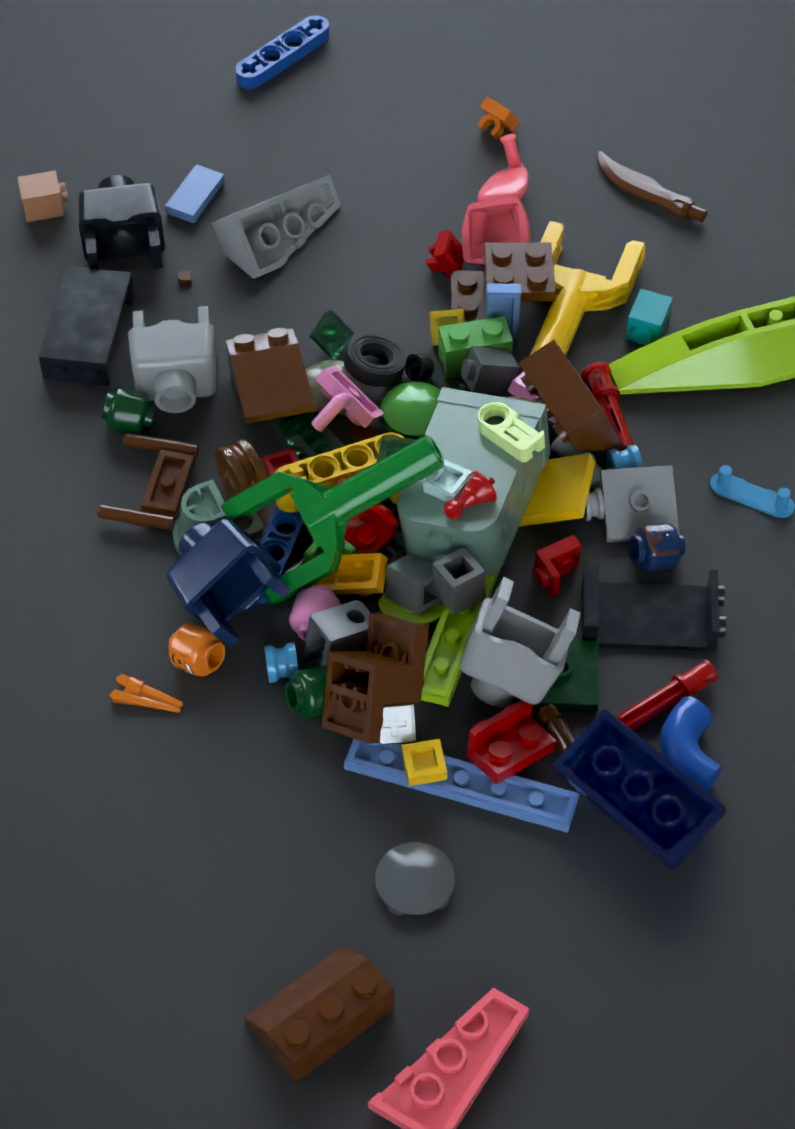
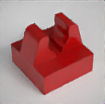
M451 230L439 232L437 242L428 248L433 258L426 259L425 263L432 272H445L450 278V271H462L464 262L462 245Z

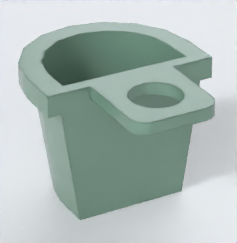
M213 479L188 489L182 497L180 516L175 521L172 532L175 549L181 556L179 542L186 531L200 523L216 525L220 520L227 519L221 508L224 500ZM257 512L246 516L252 520V525L244 531L251 536L262 533L263 523Z

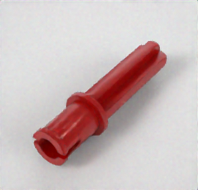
M703 660L681 676L675 674L671 678L672 682L618 714L615 719L618 728L623 734H630L678 704L683 697H693V694L718 680V675L715 674L717 673L716 669L708 660Z

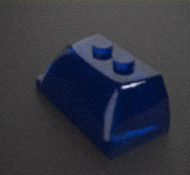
M604 709L552 764L553 770L672 871L726 813L724 805L607 709Z

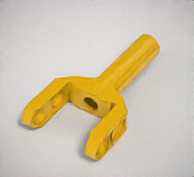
M550 221L540 242H552L555 301H553L531 354L552 340H555L566 356L584 312L609 310L627 303L643 264L646 243L635 240L627 243L612 280H608L606 276L556 265L563 250L561 243L564 235V224Z

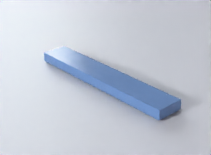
M353 739L344 761L345 770L566 833L569 832L579 800V793L516 775H512L496 785L475 764L445 755L447 780L408 786L401 753L402 743L382 744L380 742L367 744Z

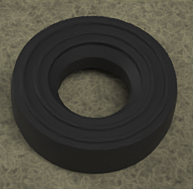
M365 334L357 336L350 341L345 352L344 365L348 373L359 382L374 387H387L397 383L402 377L406 366V356L402 348L394 341L380 335ZM363 356L379 357L387 365H374L366 361Z

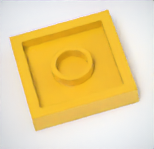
M590 453L548 459L546 466L542 468L519 527L584 517L596 463Z

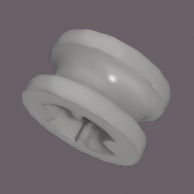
M594 488L593 492L588 495L583 517L585 522L591 521L592 517H597L598 520L604 519V499L600 488Z

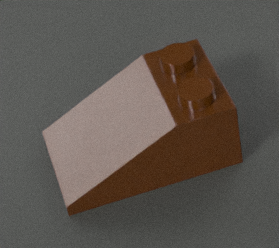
M274 328L269 330L268 333L257 335L240 334L234 337V339L225 340L230 376L246 424L315 411V404L299 343L293 328Z

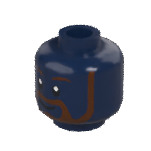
M670 523L645 524L638 527L634 535L630 537L628 550L634 564H637L643 571L652 572L675 568L680 561V557L685 553L686 544L683 535L678 534L677 529Z

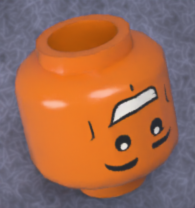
M187 623L182 625L171 635L168 642V654L173 666L195 676L204 677L211 674L221 666L225 657L223 641L214 636L208 628L198 624Z

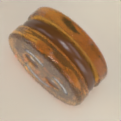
M239 439L215 451L217 470L230 498L267 478L259 456L247 440Z

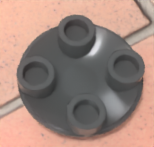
M408 842L392 848L382 857L376 869L375 884L378 894L387 904V908L391 913L395 915H424L437 909H443L449 904L455 887V871L450 859L440 849L427 843Z

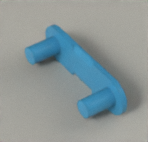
M728 465L721 466L719 473L713 475L710 479L711 490L725 498L777 518H787L794 512L795 505L790 498L791 492L788 488H780L778 493L769 489L766 490L731 475L732 468Z

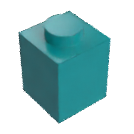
M640 289L628 317L626 340L641 345H648L661 339L670 320L673 297Z

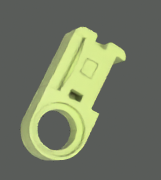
M491 402L482 406L478 411V423L481 434L520 462H528L533 458L532 452L534 450L540 452L545 448L544 431L542 430L539 433L519 419V414L507 405L500 402ZM493 416L505 419L497 425H490L485 422Z

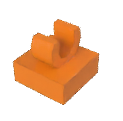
M486 97L480 106L486 115L479 120L478 126L485 132L491 124H495L494 129L490 133L495 139H499L503 135L504 128L513 133L520 123L509 109L489 97Z

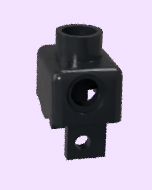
M113 175L103 179L98 188L84 190L79 194V232L84 258L88 260L90 269H100L99 260L150 254L152 256L153 269L163 268L161 252L165 250L163 224L156 190L152 184H135L129 177Z

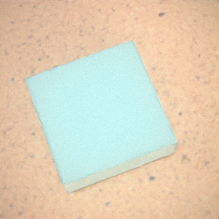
M444 459L445 467L427 477L422 483L425 493L445 502L454 499L458 501L473 471Z

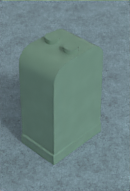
M442 387L437 399V406L425 435L427 434L429 437H432L445 460L470 471H479L487 479L492 477L495 481L492 486L496 491L497 500L495 502L469 506L468 508L464 507L463 515L458 519L451 520L443 512L444 504L447 502L424 492L422 483L427 477L401 491L397 501L406 555L412 553L434 563L465 547L484 569L485 577L496 573L503 566L542 468L546 466L550 456L546 404ZM491 402H500L507 405L519 414V419L539 433L542 430L544 431L545 448L540 452L534 450L532 452L533 458L528 462H520L481 434L478 423V411L482 406ZM493 416L485 422L490 425H497L505 419Z

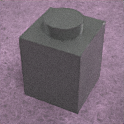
M471 346L467 359L462 362L461 375L471 392L510 396L511 393L508 392L512 380L517 377L520 367L508 348Z
M465 547L432 563L434 592L454 616L482 602L486 598L485 571Z
M410 553L386 566L385 598L417 615L442 602L434 592L433 566L431 562Z

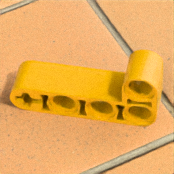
M385 433L285 465L275 473L283 472L333 487L341 478L345 480L403 448L408 443L403 436L397 433ZM293 491L275 501L278 508L284 512H298L290 495ZM401 491L389 497L393 503L397 504Z

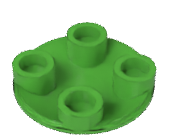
M407 382L392 388L385 395L381 404V410L384 412L382 417L385 428L389 432H397L406 436H419L420 438L424 436L437 406V399L441 390L424 382Z

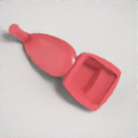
M508 134L500 138L501 143L504 145L509 165L508 169L495 173L482 185L477 197L478 202L471 203L465 214L462 229L463 258L465 262L473 266H484L485 243L531 242L527 213L520 201L527 191L529 176L527 169L520 161L515 134Z

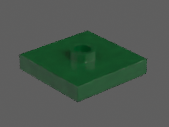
M571 641L564 669L539 704L533 705V709H540L548 704H553L558 710L598 711V641Z

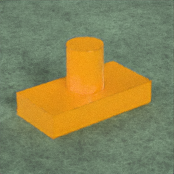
M382 553L342 555L338 571L312 586L322 585L328 587L336 595L358 594L361 597H367L370 594L383 593L388 558Z

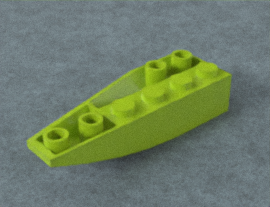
M795 296L728 313L672 333L610 363L609 366L612 371L610 378L613 384L618 387L620 394L752 388L795 378Z

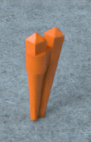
M124 674L117 676L116 681L119 687L125 689L123 691L115 689L109 694L114 703L180 713L183 706V701L154 689L139 679Z

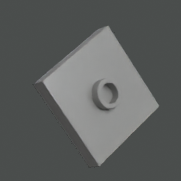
M672 465L600 471L601 491L605 507L606 543L629 541L636 529L645 524L670 523L680 534Z

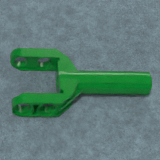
M426 434L333 487L291 474L277 472L227 500L221 505V508L228 520L239 516H249L293 491L290 495L317 547L323 549L324 553L281 576L291 589L286 596L281 597L270 588L264 591L270 604L274 605L338 571L345 548L344 536L350 519L445 467V461L435 441Z

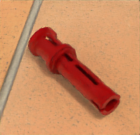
M605 362L592 363L583 369L581 379L588 385L590 392L605 412L624 445L617 450H626L628 446L635 444L632 441L627 423L618 403L620 391L612 383L610 378L612 371L609 364ZM613 419L615 420V423H616V426H617V428H618L619 433H618L617 430H616V427H615V424H614V422H613Z

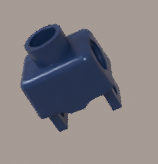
M222 519L216 525L200 523L186 531L179 542V552L183 557L167 573V579L186 611L203 621L214 636L230 646H234L240 638L228 622L238 613L249 611L261 599L266 586L281 597L286 596L291 591L278 574L281 570L280 564L256 538L228 519Z

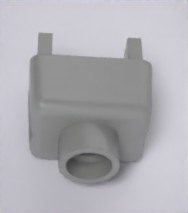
M208 306L198 307L199 323L196 324L184 323L180 320H164L154 326L145 327L143 311H133V328L128 331L135 390L146 393L149 401H154L156 406L162 411L168 413L185 412L195 405L197 397H209L216 392L217 349L214 326L210 324Z
M503 577L493 597L483 600L469 632L464 653L460 660V669L465 674L473 677L471 688L474 694L487 704L505 707L512 702L514 697L529 704H539L564 669L569 645L576 634L581 613L570 608L559 629H556L507 606L514 581Z

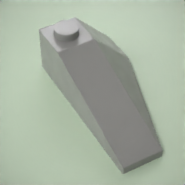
M327 175L221 218L211 224L223 254L254 279L282 267L288 261L287 258L306 242V238L315 229L320 228L341 206V202L330 175Z

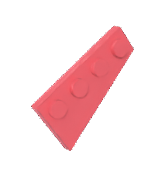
M492 988L455 1022V1026L441 1039H436L426 1049L424 1055L413 1065L407 1066L402 1070L390 1086L382 1093L378 1092L368 1101V1108L401 1129H457L529 1016V1008L499 990Z

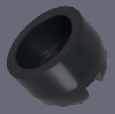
M413 353L407 357L405 372L410 380L422 381L430 378L434 373L435 364L428 355Z

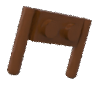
M126 433L123 437V444L126 447L159 452L141 502V510L101 504L98 506L96 514L101 519L172 531L175 519H177L180 511L182 497L186 493L195 466V459L199 454V445Z

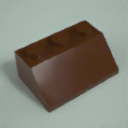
M552 340L519 362L526 374L520 378L531 396L538 392L541 399L536 401V403L546 404L547 419L554 416L557 422L552 427L563 443L570 440L577 451L619 449L624 446L605 412L555 340Z
M342 946L244 1019L251 1030L296 1083L394 1009V987L369 958Z

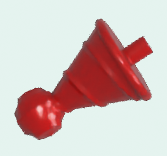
M473 471L458 501L456 499L449 500L444 504L443 512L446 517L451 520L458 519L463 515L464 507L468 508L469 506L481 505L482 503L495 502L497 494L492 486L495 483L492 477L487 479L479 471Z

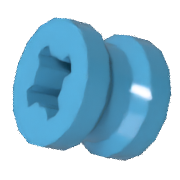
M630 445L626 450L618 451L615 448L606 451L607 469L643 467L641 453L637 445Z
M294 642L287 643L283 648H275L272 645L264 646L269 683H276L280 678L288 677L290 679L292 674L298 671Z

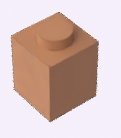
M56 170L17 177L26 222L65 216L63 202H68L69 200L65 182L58 183Z

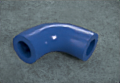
M686 696L672 709L661 729L660 751L668 771L686 789L702 798L717 781L723 766L708 757L699 746V738L713 722L710 710L696 698Z

